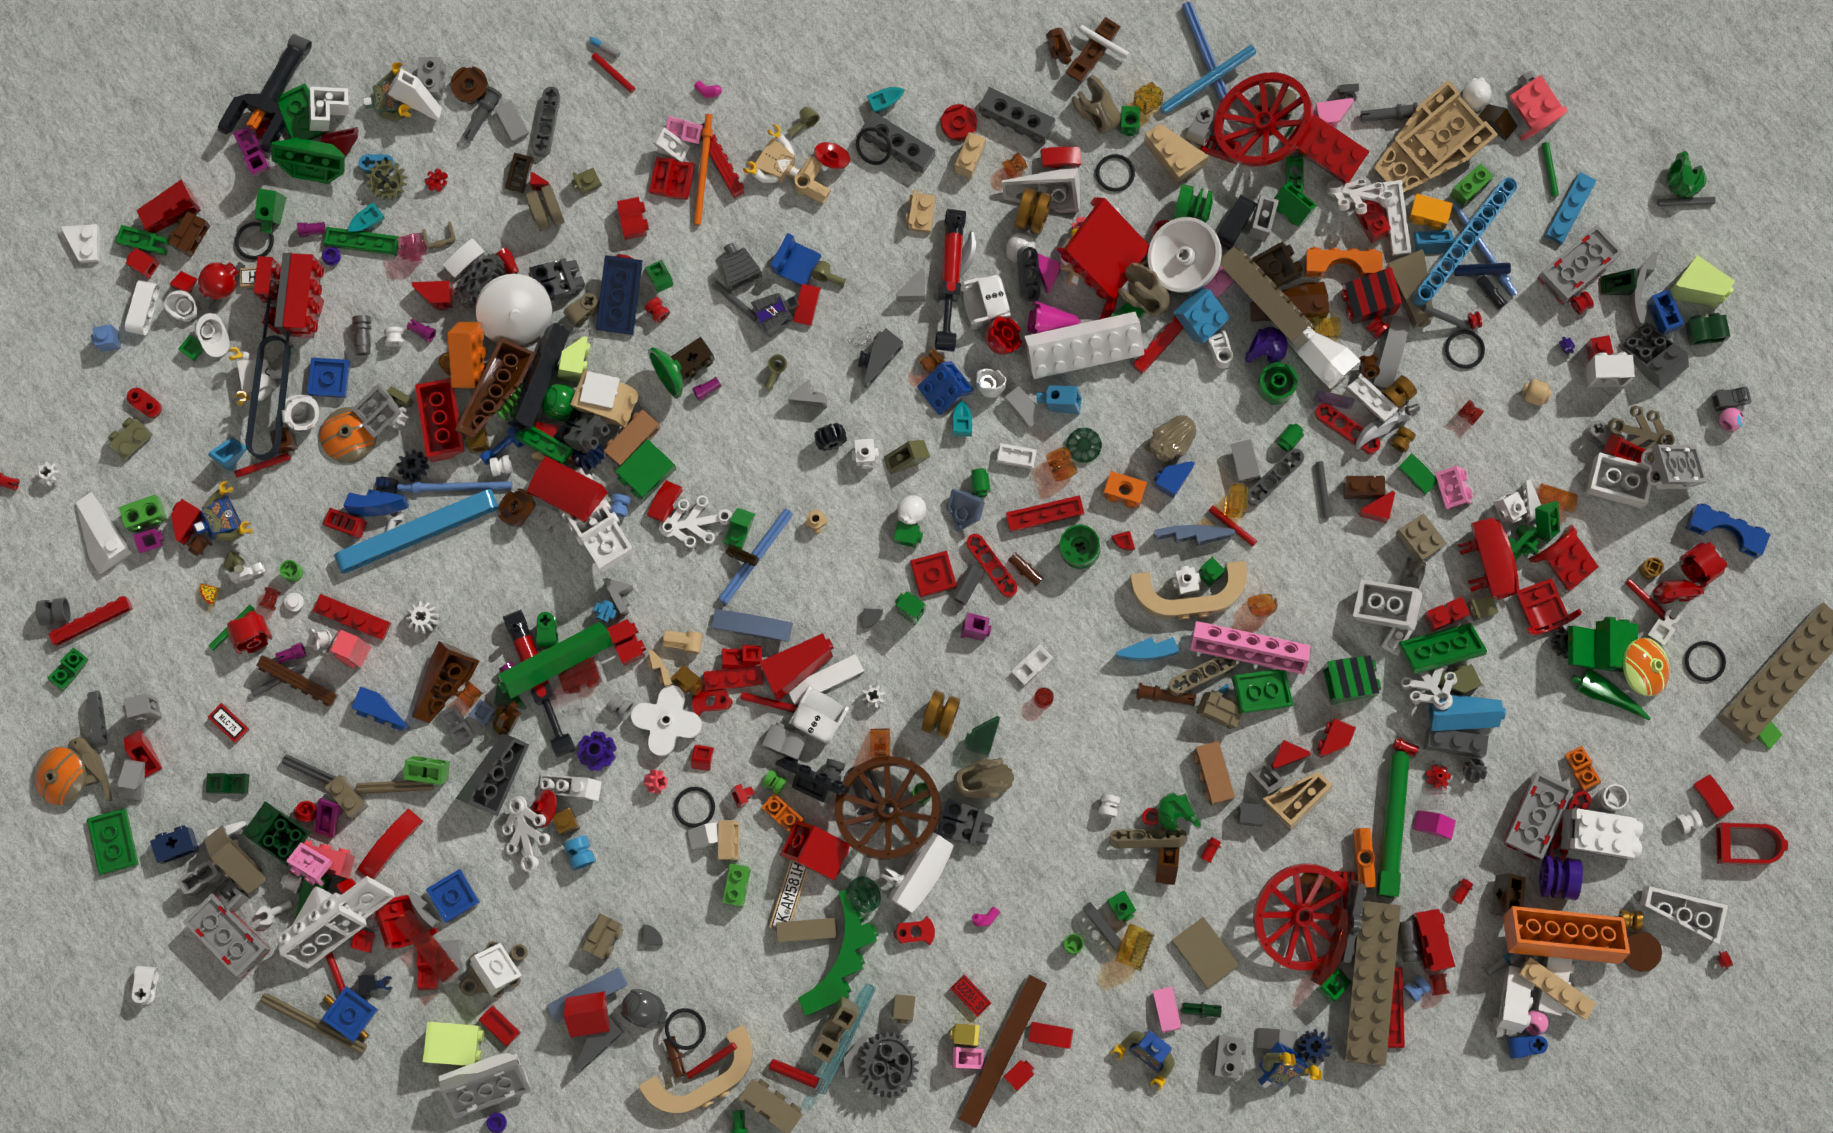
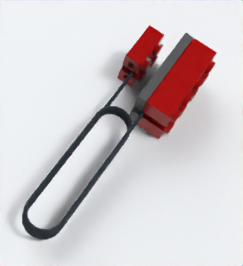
M283 253L281 266L273 257L258 256L253 293L260 297V300L263 303H267L263 337L257 350L245 443L248 452L260 460H269L275 457L281 445L283 427L281 410L285 408L291 357L289 337L314 338L315 332L318 331L316 317L320 313L318 299L322 294L320 281L324 276V267L313 254ZM270 303L277 304L274 327L280 330L283 336H286V340L275 335L266 337ZM278 340L284 343L285 348L274 443L269 452L259 455L254 453L252 441L264 351L267 343Z

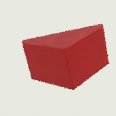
M1391 491L1365 506L1358 512V515L1363 518L1387 523L1390 519L1395 492Z
M1283 740L1271 767L1273 770L1307 758L1311 754L1308 750Z

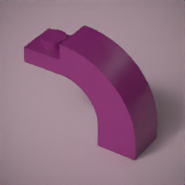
M247 126L233 133L245 156L243 159L254 177L272 169L265 152L261 149V144L250 127Z

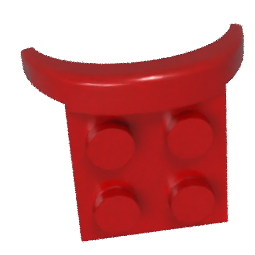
M1572 524L1569 525L1567 532L1554 544L1529 558L1531 563L1546 560L1565 589L1569 591L1599 567L1578 538L1577 530Z
M1552 578L1519 590L1520 593L1516 594L1530 627L1526 630L1532 636L1560 628L1582 614L1580 609L1570 614L1567 613Z
M409 895L395 897L374 912L387 950L413 945L438 932L437 928L420 932Z

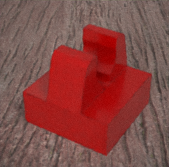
M739 784L731 789V794L737 808H741L749 802L747 798L752 797L754 794L752 786L743 789L742 784Z

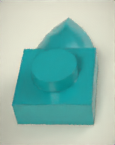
M888 87L867 95V99L872 110L875 113H879L891 108V105L901 98L905 90L900 87Z
M372 202L353 217L348 226V231L357 232L368 227L371 229L383 221L385 217L374 202Z
M961 401L954 410L952 436H972V414L964 401Z

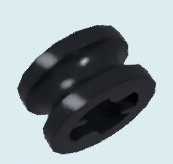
M861 350L858 367L865 366L867 369L871 352L864 353Z

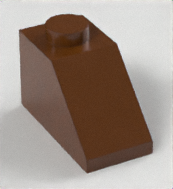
M1180 847L1159 848L1155 882L1175 885Z

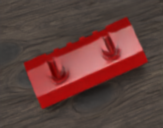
M1489 518L1473 522L1471 528L1474 539L1458 543L1460 548L1467 547L1459 551L1461 555L1477 550L1483 567L1484 576L1468 580V584H1477L1470 587L1471 592L1488 587L1491 598L1495 600L1520 593L1514 554L1499 519Z

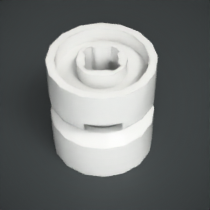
M1620 784L1609 785L1600 790L1597 795L1599 807L1606 812L1617 811L1626 806L1629 801L1628 791Z

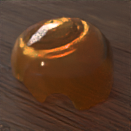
M1271 594L1254 595L1247 599L1250 613L1259 618L1271 616L1278 607L1277 599H1273Z

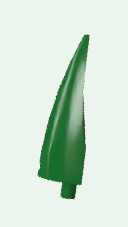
M1586 668L1581 678L1575 674L1570 678L1571 682L1577 684L1575 690L1591 699L1617 706L1648 721L1651 719L1627 694L1595 671Z

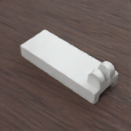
M1362 374L1352 384L1347 386V390L1383 423L1398 411V408Z

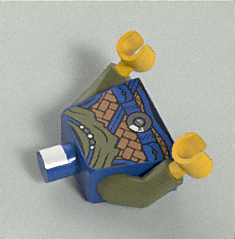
M221 482L219 489L203 505L200 514L202 521L193 524L197 535L207 531L212 540L233 542L244 536V533H253L251 528L246 530V527L251 525V523L247 521L241 522L228 495L225 496V493L233 492V487L225 490V486L229 482Z
M1133 1031L1121 1044L1115 1045L1111 1055L1117 1052L1120 1054L1117 1060H1121L1126 1049H1128L1155 1072L1159 1073L1150 1083L1151 1086L1155 1082L1158 1083L1159 1088L1157 1091H1159L1165 1085V1078L1168 1077L1175 1065L1171 1055L1172 1047L1152 1031Z
M1277 1042L1259 1063V1067L1264 1074L1258 1081L1264 1088H1267L1272 1082L1284 1086L1296 1076H1308L1310 1074V1079L1312 1080L1322 1079V1071L1317 1066L1312 1065L1309 1068L1297 1051L1280 1042Z

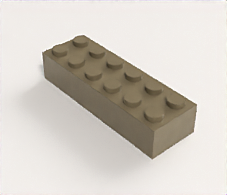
M1232 247L1221 258V267L1296 347L1300 349L1316 334L1312 330L1315 326L1304 315L1300 317L1302 312L1291 301L1287 303L1290 299L1277 288V285L1267 275L1263 277L1265 274L1263 270L1242 248L1237 250L1235 247Z

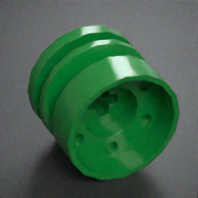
M1182 184L1173 220L1181 217H1191L1206 223L1209 220L1213 205V191L1208 190L1207 197L1203 198L1204 189L1201 188L1198 195L1195 196L1194 186Z
M1082 524L1073 525L1067 528L1061 535L1059 542L1060 552L1066 564L1076 569H1087L1095 564L1101 550L1099 537L1092 528ZM1083 545L1084 551L1077 552L1076 546L1080 547Z

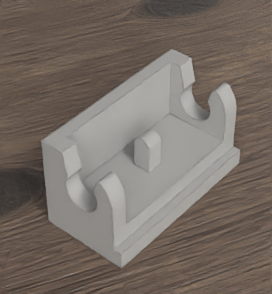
M1251 439L1230 444L1239 481L1245 483L1261 479Z

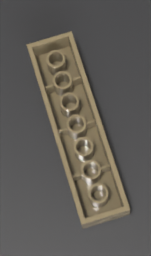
M1824 602L1816 606L1716 717L1744 743L1748 744L1756 739L1832 654L1833 610Z
M1363 901L1362 925L1355 945L1344 1059L1346 1062L1386 1066L1401 905Z

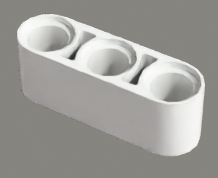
M141 280L137 282L125 321L126 332L140 335L148 333L160 292L159 284Z

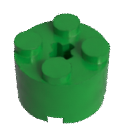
M1273 362L1263 369L1257 382L1258 392L1271 405L1283 404L1293 396L1297 388L1298 376L1292 366Z

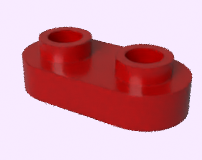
M136 387L128 391V403L145 416L156 418L161 414L162 405L144 390ZM135 394H138L137 399H133ZM149 405H153L151 410H148Z

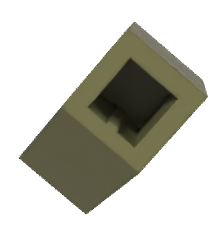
M1464 663L1454 668L1455 672L1453 673L1456 674L1457 683L1452 685L1450 692L1462 696L1482 685L1472 664L1466 666ZM1448 671L1442 673L1438 685L1439 688L1443 689L1445 684L1444 676Z

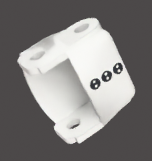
M999 275L975 278L961 283L960 291H963L964 307L971 329L976 330L987 327L991 321L999 316L1005 319L1011 317L1009 304Z
M808 686L789 724L828 745L848 712L849 707L845 706L844 708L831 697L811 690L812 687Z

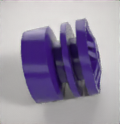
M1544 856L1539 871L1540 895L1542 897H1549L1550 895L1552 898H1556L1560 891L1562 899L1578 900L1583 879L1581 860L1565 858L1563 864H1561L1559 857H1554L1553 859L1551 856Z

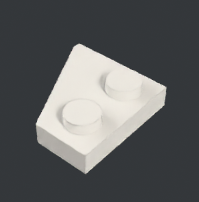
M98 224L62 226V231L80 263L100 262V226Z

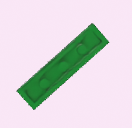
M326 227L323 245L325 247L398 256L401 238L400 236L363 231L349 232L348 229Z

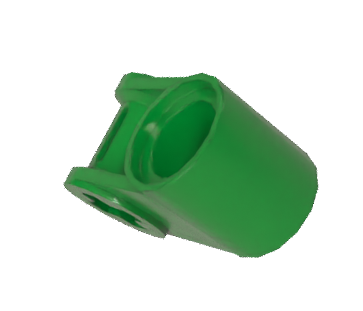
M541 612L537 617L536 641L538 650L548 649L558 643L557 621L549 612ZM546 617L551 620V622L547 623V626L543 623V621H546Z

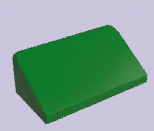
M1558 501L1535 508L1537 535L1548 542L1560 532Z

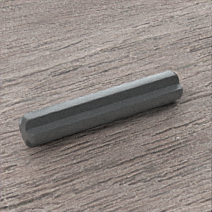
M288 754L282 760V764L325 784L330 783L336 778V776Z

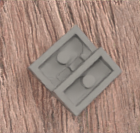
M380 383L352 408L363 421L362 425L373 438H376L401 414L393 398Z

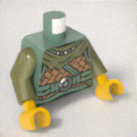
M399 62L393 63L392 70L377 82L376 85L372 86L374 96L364 98L366 109L375 107L379 116L392 122H396L404 117H411L409 113L410 106L388 95L392 81L398 74L400 67L403 66V63Z

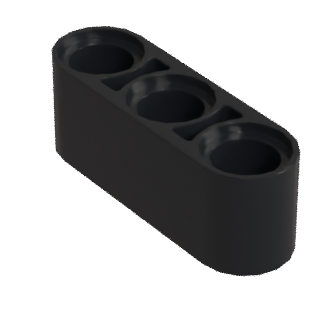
M1243 195L1239 196L1217 234L1222 245L1230 249L1234 246L1255 210L1256 202Z
M1023 246L1017 252L1019 292L1022 299L1034 302L1039 299L1041 294L1038 253L1033 247ZM1029 250L1031 257L1025 260L1024 253ZM1028 269H1031L1032 276L1027 279L1025 273ZM1032 288L1034 293L1028 298L1027 290Z

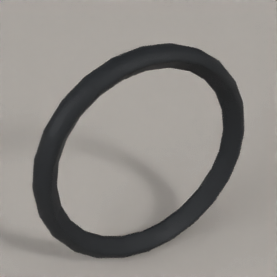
M868 127L861 130L856 138L857 152L865 162L872 165H881L889 159L892 146L888 136L882 130ZM875 131L884 137L888 146V152L884 159L872 161L863 155L859 142L865 132Z
M1111 154L1104 157L1096 168V178L1099 184L1113 192L1128 188L1135 177V169L1132 162L1127 157L1119 154ZM1119 158L1128 163L1131 169V177L1128 183L1122 187L1113 188L1107 186L1101 180L1100 168L1106 160Z
M260 222L247 223L236 234L235 247L239 254L247 259L255 260L258 256L264 257L273 247L274 236L271 231V234H269L270 244L262 254L251 256L245 254L240 249L239 237L241 233L248 227L261 226Z
M1460 330L1453 333L1447 339L1445 353L1453 365L1468 369L1482 361L1485 354V346L1478 334L1469 330ZM1469 334L1478 340L1481 346V354L1478 360L1468 365L1459 364L1454 361L1449 352V345L1455 336Z
M1700 641L1694 643L1687 650L1685 666L1690 675L1695 679L1712 681L1720 677L1724 672L1726 658L1724 652L1716 644ZM1708 645L1719 652L1722 665L1716 675L1701 677L1692 671L1689 665V656L1697 646Z
M689 787L677 796L674 811L676 817L683 825L696 828L707 824L712 819L715 812V801L711 793L702 787ZM701 791L710 799L711 812L703 822L696 824L688 823L680 816L678 811L679 801L687 792Z
M677 1009L666 1020V1037L678 1049H694L705 1037V1022L702 1016L692 1009ZM688 1012L699 1019L702 1032L696 1043L682 1046L671 1038L669 1024L671 1019L678 1013Z

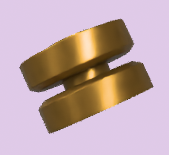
M1026 188L1018 209L1015 228L1025 230L1031 220V232L1041 234L1049 214L1052 195L1042 192L1038 197L1037 203H1035L1036 191Z
M934 690L924 713L921 731L931 734L938 723L937 735L947 739L961 699L950 696L946 705L943 706L945 700L944 693Z

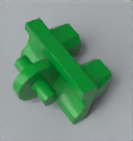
M1523 524L1516 530V535L1520 537L1518 542L1511 537L1508 538L1515 561L1522 554L1525 557L1530 553L1533 555L1538 554L1539 551L1536 547L1539 544V541L1536 540L1538 537L1536 533L1537 528L1533 525L1530 528Z

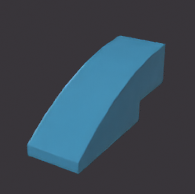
M1151 637L1119 650L1115 655L1118 659L1128 661H1154L1177 655L1179 649L1173 637L1155 644Z

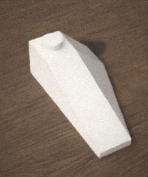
M90 492L76 502L89 559L98 573L102 574L132 554V551L93 492Z

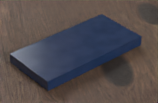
M605 255L596 330L634 335L643 260Z

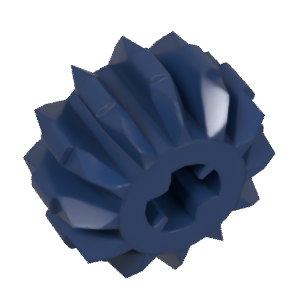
M600 444L596 449H591L588 453L574 450L572 453L574 464L578 468L581 467L583 471H590L592 468L596 469V466L602 464L601 460L605 458L603 447Z
M1313 1029L1312 1035L1309 1031H1305L1307 1038L1304 1036L1299 1038L1304 1044H1297V1047L1304 1048L1299 1054H1307L1304 1059L1305 1061L1310 1060L1312 1056L1313 1064H1316L1317 1057L1320 1062H1324L1322 1054L1329 1057L1330 1054L1325 1050L1332 1049L1331 1045H1326L1330 1038L1328 1037L1323 1040L1325 1032L1322 1031L1318 1036L1317 1029ZM1314 1041L1317 1042L1316 1044H1319V1049H1316L1315 1052H1313V1048H1310V1044H1314Z

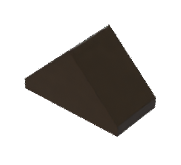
M1488 104L1478 115L1483 122L1486 121L1498 136L1505 141L1517 128V124L1507 108Z

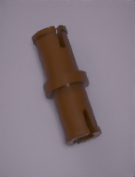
M1017 552L1008 559V562L1020 571L1019 574L1021 576L1024 575L1035 587L1044 579L1031 567L1032 564L1027 563Z
M671 1036V1038L676 1042V1039H675L676 1037H675V1036H673V1037ZM665 1038L663 1042L668 1053L667 1060L671 1063L674 1078L687 1075L682 1061L683 1054Z

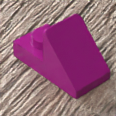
M321 798L318 800L316 833L331 838L336 835L338 818L344 812L340 805Z

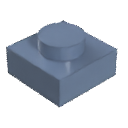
M480 699L469 715L486 727L496 713V710Z

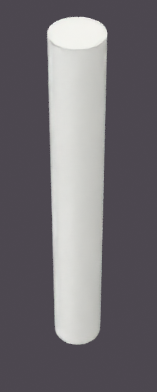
M1083 25L1079 28L1080 33L1126 59L1130 52Z

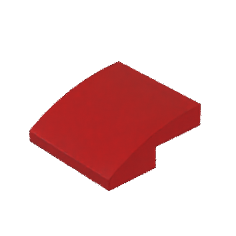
M656 157L649 193L688 200L695 164L693 162L675 161L673 158Z

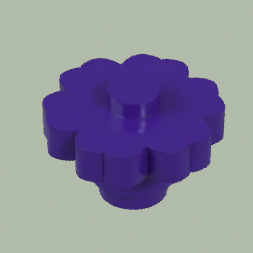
M593 731L590 736H583L582 740L578 743V747L581 749L577 752L580 763L587 765L591 771H601L604 766L610 767L616 759V756L613 754L617 750L614 740L611 737H606L604 732Z

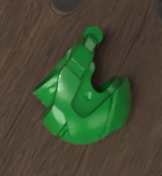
M1687 151L1678 153L1675 161L1671 163L1666 183H1668L1670 190L1674 194L1689 198L1701 191L1706 185L1707 178L1702 166L1699 165L1692 169L1689 154Z
M563 384L548 386L541 404L543 412L551 419L567 421L575 410L578 411L570 405L576 390Z
M1172 792L1163 796L1159 801L1157 807L1158 820L1164 828L1178 832V817H1183L1186 821H1190L1196 829L1201 828L1202 824L1193 812L1186 793L1178 796Z

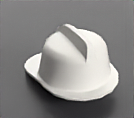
M204 314L195 324V336L199 339L202 348L208 355L212 357L223 356L227 353L230 345L229 336L223 322L216 314Z

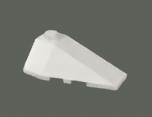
M1078 168L1059 169L1001 181L1003 198L1005 200L1021 203L1025 189L1029 188L1036 191L1035 203H1037L1038 197L1042 192L1052 195L1049 207L1055 210L1054 212L1072 213L1080 211Z
M1316 333L1300 349L1287 338L1288 344L1330 389L1335 388L1361 361L1348 347L1319 333Z

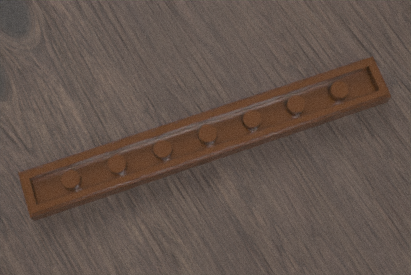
M1028 974L958 1116L959 1120L975 1128L977 1127L1047 983Z

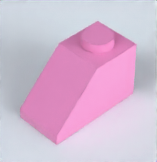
M1353 98L1319 102L1315 105L1314 113L1336 128L1351 109L1354 100Z

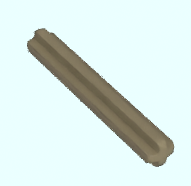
M411 780L356 784V792L358 794L427 791L434 788L432 783Z

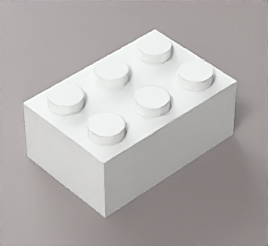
M1599 452L1594 457L1585 494L1642 509L1648 503L1652 486L1647 481L1649 467L1641 463Z
M1361 579L1353 617L1359 622L1414 631L1423 593L1417 588Z

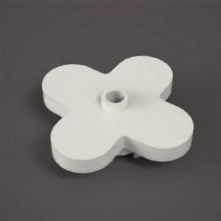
M668 685L660 691L657 704L640 703L633 708L631 713L632 722L636 727L650 731L648 746L657 756L669 755L674 750L678 737L692 739L697 737L702 730L700 717L693 712L683 710L685 695L675 685ZM665 717L670 718L668 723H663Z

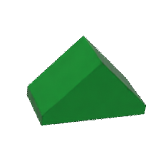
M1337 968L1316 990L1330 1004L1334 1003L1352 982Z

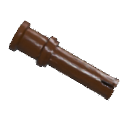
M1140 682L1138 684L1137 700L1143 698L1152 700L1155 703L1161 700L1195 706L1196 694L1185 693L1180 696H1173L1168 690L1160 689L1158 685L1152 687L1143 685Z

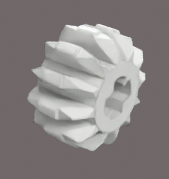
M419 601L418 607L412 604L411 606L414 610H407V613L411 615L406 618V621L410 622L408 627L410 629L414 628L415 633H419L421 630L423 634H426L427 628L433 631L434 629L431 625H438V622L434 619L439 618V614L435 613L436 607H431L429 602L424 605L422 601ZM422 614L426 618L424 621L420 620Z

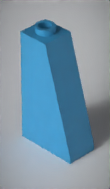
M1451 695L1453 704L1446 710L1435 708L1433 703L1428 705L1431 731L1500 727L1501 720H1504L1506 715V709L1502 706V700Z

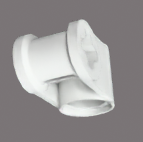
M1225 330L1206 341L1215 365L1220 369L1228 368L1233 357L1228 336ZM1225 355L1228 357V360L1222 361L1219 356Z
M137 966L135 968L131 993L132 999L135 1002L148 1005L154 1001L159 979L158 967Z

